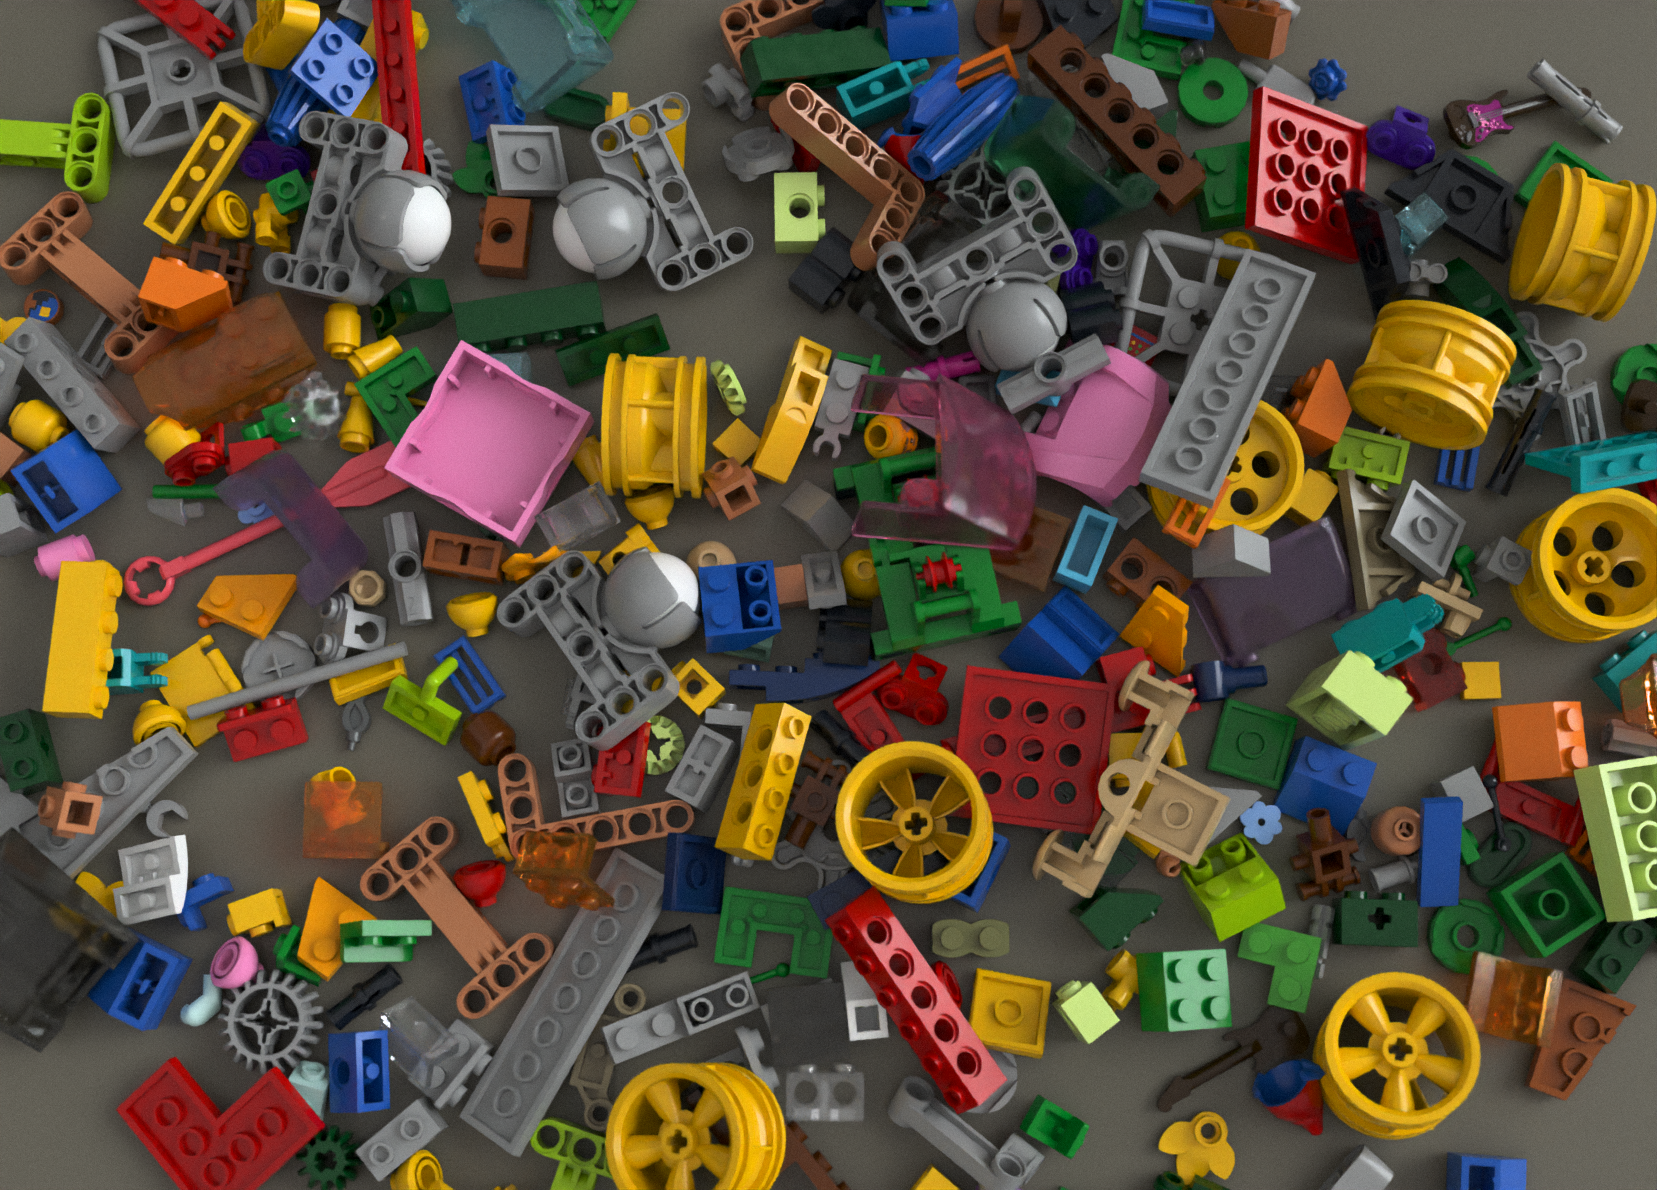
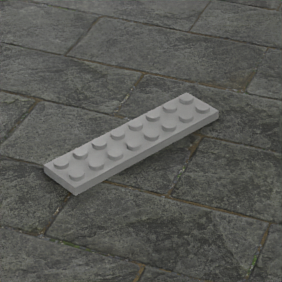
M1248 248L1246 249L1142 468L1139 477L1140 482L1212 509L1316 276L1315 272Z
M617 847L612 852L459 1116L511 1155L520 1157L662 911L664 875Z

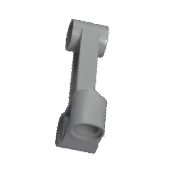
M918 1076L906 1077L887 1107V1113L894 1123L904 1128L915 1129L977 1180L980 1190H1019L1023 1184L1025 1185L1032 1178L1045 1159L1044 1155L1015 1132L999 1150L934 1097L932 1086Z

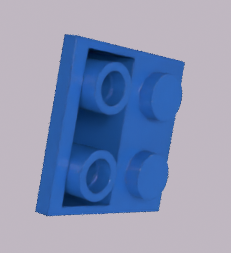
M879 0L884 41L891 61L959 54L958 12L953 0H930L926 7L884 6V0Z
M78 429L11 469L13 476L55 533L82 518L122 490L95 449Z
M773 560L698 567L707 654L744 650L781 632Z
M124 926L87 996L107 1014L141 1031L157 1029L193 959Z
M1447 1152L1446 1190H1526L1527 1159Z

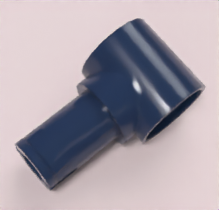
M1209 661L1190 666L1194 680L1193 686L1198 694L1195 696L1196 702L1200 703L1230 698L1229 694H1234L1236 690L1264 687L1268 681L1264 665L1233 668L1231 665H1224V661Z

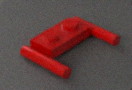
M892 660L832 700L849 728L857 734L856 738L871 752L890 744L905 742L876 695L872 694L874 690L902 672L895 660ZM949 742L940 746L955 755V751ZM912 773L913 781L926 773Z
M1494 739L1479 777L1482 783L1484 776L1488 774L1497 777L1498 784L1495 788L1501 817L1518 823L1548 839L1557 840L1568 847L1575 848L1585 824L1579 795L1573 807L1521 782H1500L1496 739Z

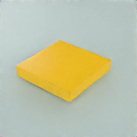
M976 969L968 1023L986 1049L1038 1059L1042 1058L1051 982Z

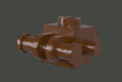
M206 231L204 244L192 241L190 249L162 242L159 258L165 260L166 257H173L188 265L187 268L199 272L207 269L219 273L224 277V280L230 282L229 289L232 301L237 303L243 302L241 298L244 286H249L250 282L249 279L245 278L246 272L253 269V265L249 263L255 246L237 242L236 246L238 248L234 260L229 258L230 250L218 248L221 234ZM226 266L234 267L232 275L225 273Z
M808 750L801 767H807L818 774L816 778L807 775L802 786L793 782L789 797L794 799V802L790 807V811L796 817L784 837L785 841L802 850L807 845L816 826L824 830L829 819L836 822V805L840 794L836 789L839 785L843 786L850 774L846 772L848 767L841 764L837 768L831 765L833 759L827 757L824 760L814 755L811 750ZM825 776L832 780L830 786L822 783Z
M1313 808L1307 811L1306 817L1309 831L1296 835L1299 854L1289 857V863L1294 872L1303 869L1312 879V881L1306 883H1296V890L1300 900L1306 901L1309 897L1316 895L1324 898L1329 896L1330 889L1335 893H1340L1344 891V886L1360 884V874L1355 866H1351L1349 854L1359 851L1356 839L1354 837L1345 839L1331 825L1328 809Z

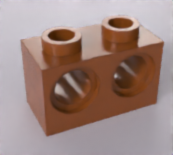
M430 530L422 566L430 574L503 586L505 572L502 571L501 566L508 559L510 550L500 541Z
M1135 537L1131 539L1102 576L1107 581L1106 587L1120 598L1126 596L1137 604L1135 606L1136 611L1139 610L1151 594L1152 586L1160 585L1180 599L1193 583ZM1125 563L1133 564L1138 569V578H1126L1122 574L1121 565Z

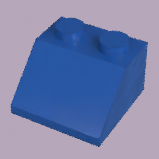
M1301 737L1294 742L1285 767L1280 790L1277 791L1272 805L1277 806L1282 814L1307 823V811L1313 808H1326L1330 813L1331 825L1343 836L1366 797L1377 763L1311 737Z

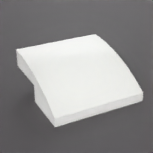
M185 835L172 836L118 850L124 883L123 887L113 889L119 927L182 912L188 878Z

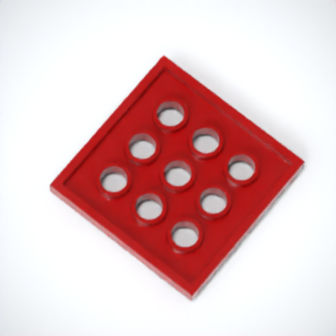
M1265 86L1253 90L1245 229L1348 264L1359 262L1340 192L1354 187L1365 192L1366 134L1368 126ZM1281 131L1286 134V140L1283 138ZM1307 140L1312 144V149L1309 147ZM1333 150L1338 154V159L1336 158ZM1278 162L1284 168V174L1280 171ZM1305 173L1310 178V183L1307 181ZM1332 184L1336 187V192L1333 190ZM1276 196L1278 200L1282 202V209L1279 207L1277 203ZM1303 207L1309 212V217L1305 215ZM1330 218L1335 221V226L1332 225Z
M966 665L955 755L969 767L978 783L980 777L986 772H995L999 776L1000 787L994 793L983 792L989 805L993 822L1092 834L1101 817L1102 803L1099 799L1098 785L1101 775L1107 769L1117 685ZM998 696L1004 697L1010 704L1008 715L1001 719L994 718L989 712L990 701ZM1036 701L1043 703L1047 709L1045 720L1038 724L1030 722L1026 716L1027 707ZM1073 706L1079 707L1084 713L1083 724L1075 729L1069 728L1064 722L1065 711ZM998 734L1005 741V749L998 756H990L984 749V741L989 735ZM1029 739H1036L1042 745V754L1035 761L1026 760L1021 752L1022 745ZM1067 744L1075 745L1080 752L1078 762L1072 766H1065L1059 759L1060 749ZM1023 777H1032L1037 782V792L1031 798H1022L1017 793V783ZM1061 782H1070L1074 786V798L1068 803H1059L1054 796L1055 787ZM971 801L948 816L972 819Z

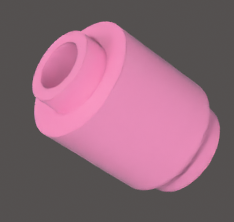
M72 534L40 546L37 549L38 555L34 557V563L39 574L42 577L48 576L51 581L59 579L61 561L90 562L95 560L92 546L84 534L77 537Z

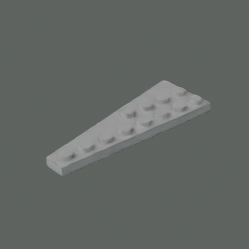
M166 727L133 747L129 753L110 764H105L97 769L94 774L79 782V784L87 785L86 792L103 797L94 835L77 832L75 839L51 835L53 828L39 824L38 805L0 828V950L199 754L174 727Z

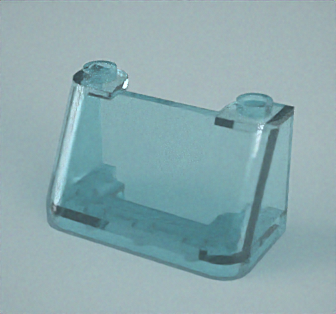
M450 0L456 8V16L463 24L485 30L517 78V81L511 87L513 93L512 100L524 112L536 113L604 69L614 58L611 48L578 0Z

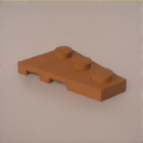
M1559 977L1524 1086L1566 1101L1592 1067L1594 1058L1605 1044H1609L1617 1033L1615 1030L1626 1016H1630L1637 1005L1565 977Z

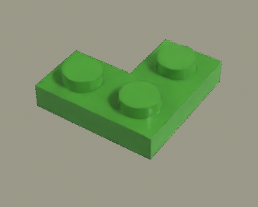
M1256 923L1243 930L1237 957L1275 967L1267 1004L1306 1014L1322 938L1262 923Z

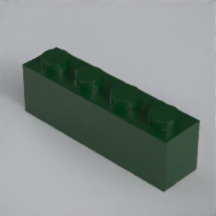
M857 26L847 31L838 32L827 29L810 35L792 33L782 38L773 39L767 36L757 37L749 42L740 58L751 98L779 95L794 83H802L812 91L836 88L891 63L881 28H866L865 26Z
M597 280L453 304L458 343L462 340L489 356L492 354V351L506 349L507 352H520L526 350L528 345L540 343L543 346H556L562 344L564 339L577 337L578 340H584L607 331Z

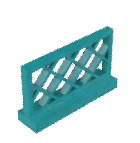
M1649 430L1526 453L1525 464L1571 478V491L1580 494L1657 479V432Z

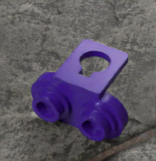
M1396 106L1392 121H1376L1369 127L1366 134L1367 148L1372 154L1411 170H1416L1426 163H1431L1435 157L1436 150L1433 140L1426 135L1429 118L1401 106ZM1407 118H1410V119H1412V120H1414V121H1416V122H1415V123L1409 122V121H1407Z
M265 124L261 126L252 143L247 144L237 160L239 168L246 176L260 180H274L295 169H298L301 176L304 177L311 166L310 156L304 148L299 145L281 147L275 144L269 138Z
M1084 228L1069 231L1073 237L1078 257L1075 265L1070 270L1061 273L1059 280L1061 290L1093 283L1091 267L1093 255L1098 251V241L1093 234H1090ZM1058 244L1051 250L1054 254L1058 255L1057 258H1060L1068 253L1069 247L1065 244Z

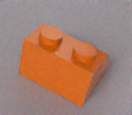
M1552 701L1492 707L1500 782L1574 779L1573 770L1588 767L1581 702Z

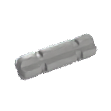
M1322 904L1313 906L1311 919L1314 922L1312 925H1309L1308 935L1322 938L1314 975L1316 980L1322 979L1325 964H1322V961L1327 958L1332 931L1329 928V924L1333 923L1335 909L1333 907Z

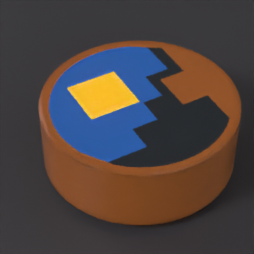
M39 289L27 296L24 302V313L27 318L32 317L55 325L63 317L64 304L52 291Z

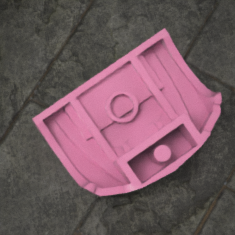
M1070 338L1065 349L1072 346ZM1105 344L1103 346L1111 364L1072 383L1069 391L1061 396L1057 407L1048 406L1036 433L1024 432L1010 464L1026 477L1044 476L1057 480L1083 492L1103 507H1111L1113 505L1112 500L1116 499L1129 485L1137 486L1140 483L1139 477L1142 468L1172 406L1169 403V382L1162 375L1141 360Z

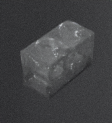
M600 481L534 516L551 547L556 545L559 552L569 551L621 522L614 505L608 495L605 494Z
M795 1063V1070H787L786 1120L864 1122V1072L856 1071V1064H833V1071H818V1064ZM807 1080L815 1084L817 1095L812 1101L803 1102L796 1097L794 1090L801 1081ZM842 1081L852 1083L856 1090L854 1098L846 1103L839 1102L833 1095L834 1087Z

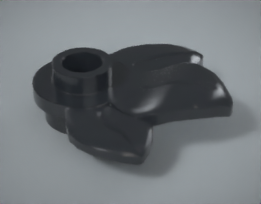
M824 0L825 4L812 10L811 16L816 26L823 30L836 29L838 32L847 31L857 26H865L867 28V12L873 7L876 0Z

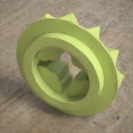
M720 359L712 362L710 367L711 375L728 410L736 416L744 413L745 408L743 404L747 403L746 397L732 368L728 363L724 365Z
M653 716L647 721L651 723L650 730H652L658 740H671L665 742V745L660 747L661 753L659 756L661 760H657V756L651 750L647 751L645 774L660 775L671 771L678 765L684 754L685 741L680 728L675 722L663 716Z

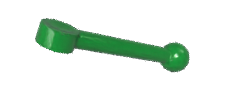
M1501 617L1496 624L1454 643L1449 641L1443 643L1440 646V653L1445 657L1455 654L1456 649L1499 630L1508 631L1512 626V621L1508 617Z
M779 963L776 969L749 977L751 984L753 985L776 976L781 978L787 977L790 974V967L787 963Z

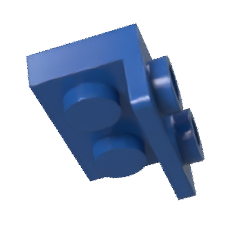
M491 60L458 76L473 142L478 144L488 142L486 130L490 124L525 125L526 115L520 104L517 91L518 80L511 69Z

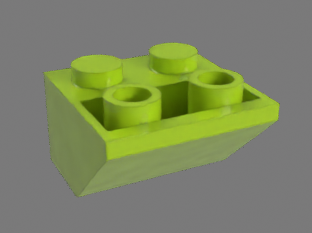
M1242 832L1205 850L1196 867L1185 861L1179 863L1181 866L1179 875L1201 918L1219 942L1286 909L1278 877Z

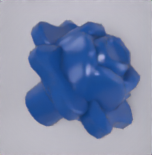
M1322 58L1318 61L1316 67L1309 70L1311 80L1308 85L1316 92L1319 100L1327 98L1329 101H1335L1339 93L1346 90L1347 85L1343 80L1346 79L1347 73L1339 67L1336 59L1327 61V59Z

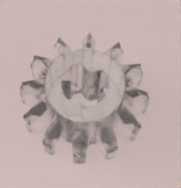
M312 378L302 380L300 385H293L289 389L291 396L284 398L282 401L290 409L282 417L292 419L293 421L289 431L297 432L301 430L302 439L310 440L314 437L318 441L327 439L329 434L338 433L341 430L338 423L343 422L347 418L340 411V408L344 407L347 402L343 400L338 401L337 399L340 388L334 387L329 389L328 380L321 379L315 381Z

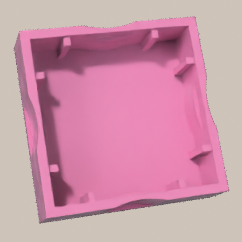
M461 340L435 382L426 406L416 419L411 422L384 468L393 477L520 548L594 424V420L590 412L546 387L538 386L522 379L507 365Z

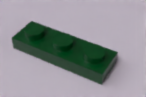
M657 313L556 349L555 352L568 386H572L604 374L610 353L620 354L621 361H627L629 354L650 357L669 350L670 346Z

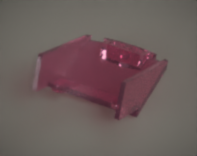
M940 373L936 381L862 374L851 401L852 412L935 420L937 480L918 478L907 481L900 491L899 504L863 501L851 527V535L854 537L1014 551L1029 526L1036 500L1034 459L1025 433L1016 418L1009 411Z

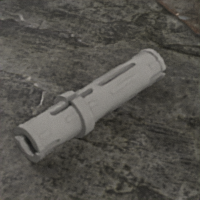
M1541 59L1540 62L1538 61L1530 69L1527 78L1575 117V122L1579 126L1585 125L1605 144L1613 141L1621 132L1623 126L1600 108V102L1585 96L1576 86L1552 68L1546 60Z

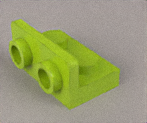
M1345 426L1339 442L1330 448L1328 460L1323 464L1322 471L1331 473L1332 479L1337 481L1336 472L1352 469L1356 472L1355 479L1367 482L1366 484L1373 483L1381 488L1383 492H1387L1389 487L1401 485L1411 442Z

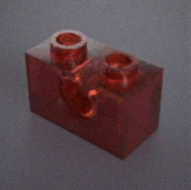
M1434 627L1422 633L1425 639L1422 651L1393 666L1401 683L1407 688V694L1413 698L1412 703L1417 712L1426 710L1468 688L1464 682L1466 676L1462 667L1456 661H1452L1446 650L1447 641L1439 629H1434ZM1423 657L1432 661L1434 665L1432 675L1423 671L1421 667Z

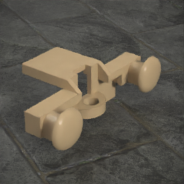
M1140 661L1131 669L1121 688L1118 700L1119 707L1123 712L1127 711L1133 702L1151 710L1144 722L1147 726L1132 754V757L1138 760H1118L1109 765L1101 775L1098 792L1099 799L1106 811H1103L1089 840H1084L1078 853L1062 845L1063 830H1054L1046 837L1036 854L1032 866V874L1037 881L1047 872L1062 880L1063 886L1086 898H1091L1125 831L1196 867L1231 798L1160 763L1195 694L1167 679L1163 682L1148 675L1149 661ZM1124 774L1130 781L1129 790L1123 795H1114L1110 790V781L1115 775ZM1147 781L1153 784L1154 787L1140 812L1132 808V805L1144 782Z

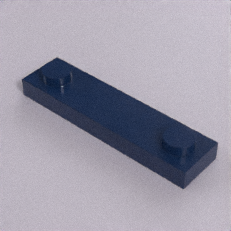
M895 848L871 861V864L879 870L892 875L903 852ZM938 849L930 855L923 856L924 876L950 862ZM856 869L808 895L807 898L824 930H827L830 927L825 921L826 918L873 885ZM878 890L883 898L887 897V895Z

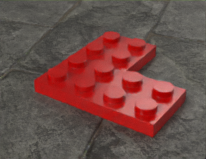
M176 1056L167 1060L115 1109L180 1190H258L326 1127L277 1066L270 1069L222 1114Z

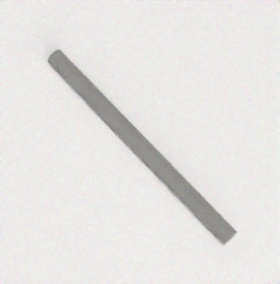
M402 641L187 706V713L191 720L408 656V649L405 642Z

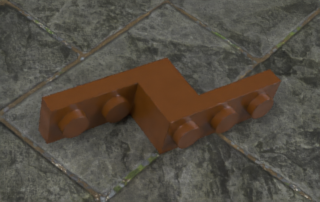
M700 1087L685 1099L694 1111L703 1093ZM723 1117L708 1128L721 1145L730 1147L728 1122ZM783 1117L786 1147L779 1174L796 1161L818 1190H851L844 1180L837 1184L828 1173L833 1167L820 1150L813 1154L806 1146L804 1141L808 1136L794 1119L788 1123Z

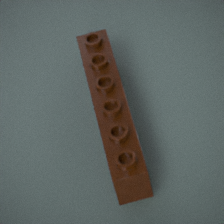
M1060 25L1028 51L1027 68L1170 218L1203 191L1207 179L1203 166L1196 159H1189L1181 151L1178 140L1171 133L1167 132L1165 134L1156 125L1157 122L1154 115L1147 108H1140L1133 101L1129 89L1122 82L1116 83L1109 76L1105 64L1098 57L1092 58L1085 51L1083 42L1074 32L1068 33ZM1073 65L1078 68V71L1069 73L1064 71L1062 67ZM1097 90L1102 93V96L1092 98L1086 92ZM1113 115H1121L1125 117L1127 121L1124 123H1115L1110 119V117ZM1145 140L1151 147L1140 149L1135 146L1134 142ZM1163 165L1171 166L1175 173L1171 175L1163 174L1159 171L1158 167Z

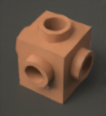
M734 456L715 463L711 469L702 473L708 486L702 489L712 509L719 506L728 521L761 504L753 486L758 484L755 476L748 465L741 467Z
M63 781L62 788L47 786L46 794L41 797L38 805L39 824L53 828L51 835L75 839L77 832L94 835L103 797L86 792L87 785Z

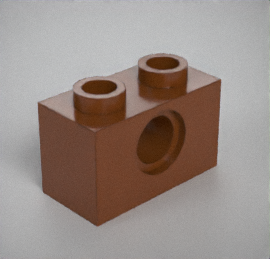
M487 196L486 208L481 207L479 213V228L483 229L482 241L476 242L474 251L475 263H479L484 276L527 280L535 210L530 199ZM508 232L512 234L511 238L505 243L495 241L501 233Z

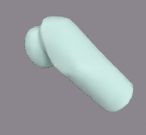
M203 974V995L190 1005L186 1004L181 1009L180 1018L185 1024L193 1027L203 1025L220 1011L223 988L217 987L212 983L210 974Z

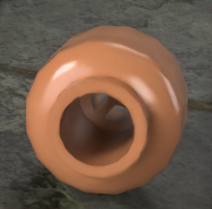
M1395 806L1379 812L1371 825V838L1375 846L1383 853L1391 856L1409 855L1420 848V815L1414 809L1406 806Z

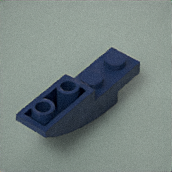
M823 652L813 653V658H805L804 673H797V667L775 666V672L760 671L759 665L739 664L738 670H729L730 689L766 691V703H786L788 705L809 703L846 692L879 670L880 661H872V656L869 655L868 666L824 663Z

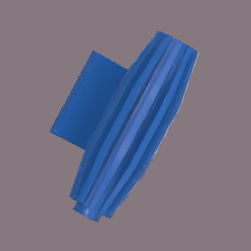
M328 18L324 19L289 69L288 73L290 75L282 85L265 123L268 136L275 144L281 147L298 145L303 140L299 133L300 121L305 114L311 111L328 113L329 109H331L337 115L351 117L377 78V61L360 47L366 33L354 21L341 18L333 23Z
M956 56L946 66L940 65L924 86L922 84L916 86L908 99V102L911 104L909 112L901 124L904 128L902 134H920L926 129L907 155L909 158L907 162L911 167V171L918 178H923L924 181H932L964 162L998 130L1018 102L1020 90L1014 78L1004 75V73H996L961 94L955 82L962 60Z

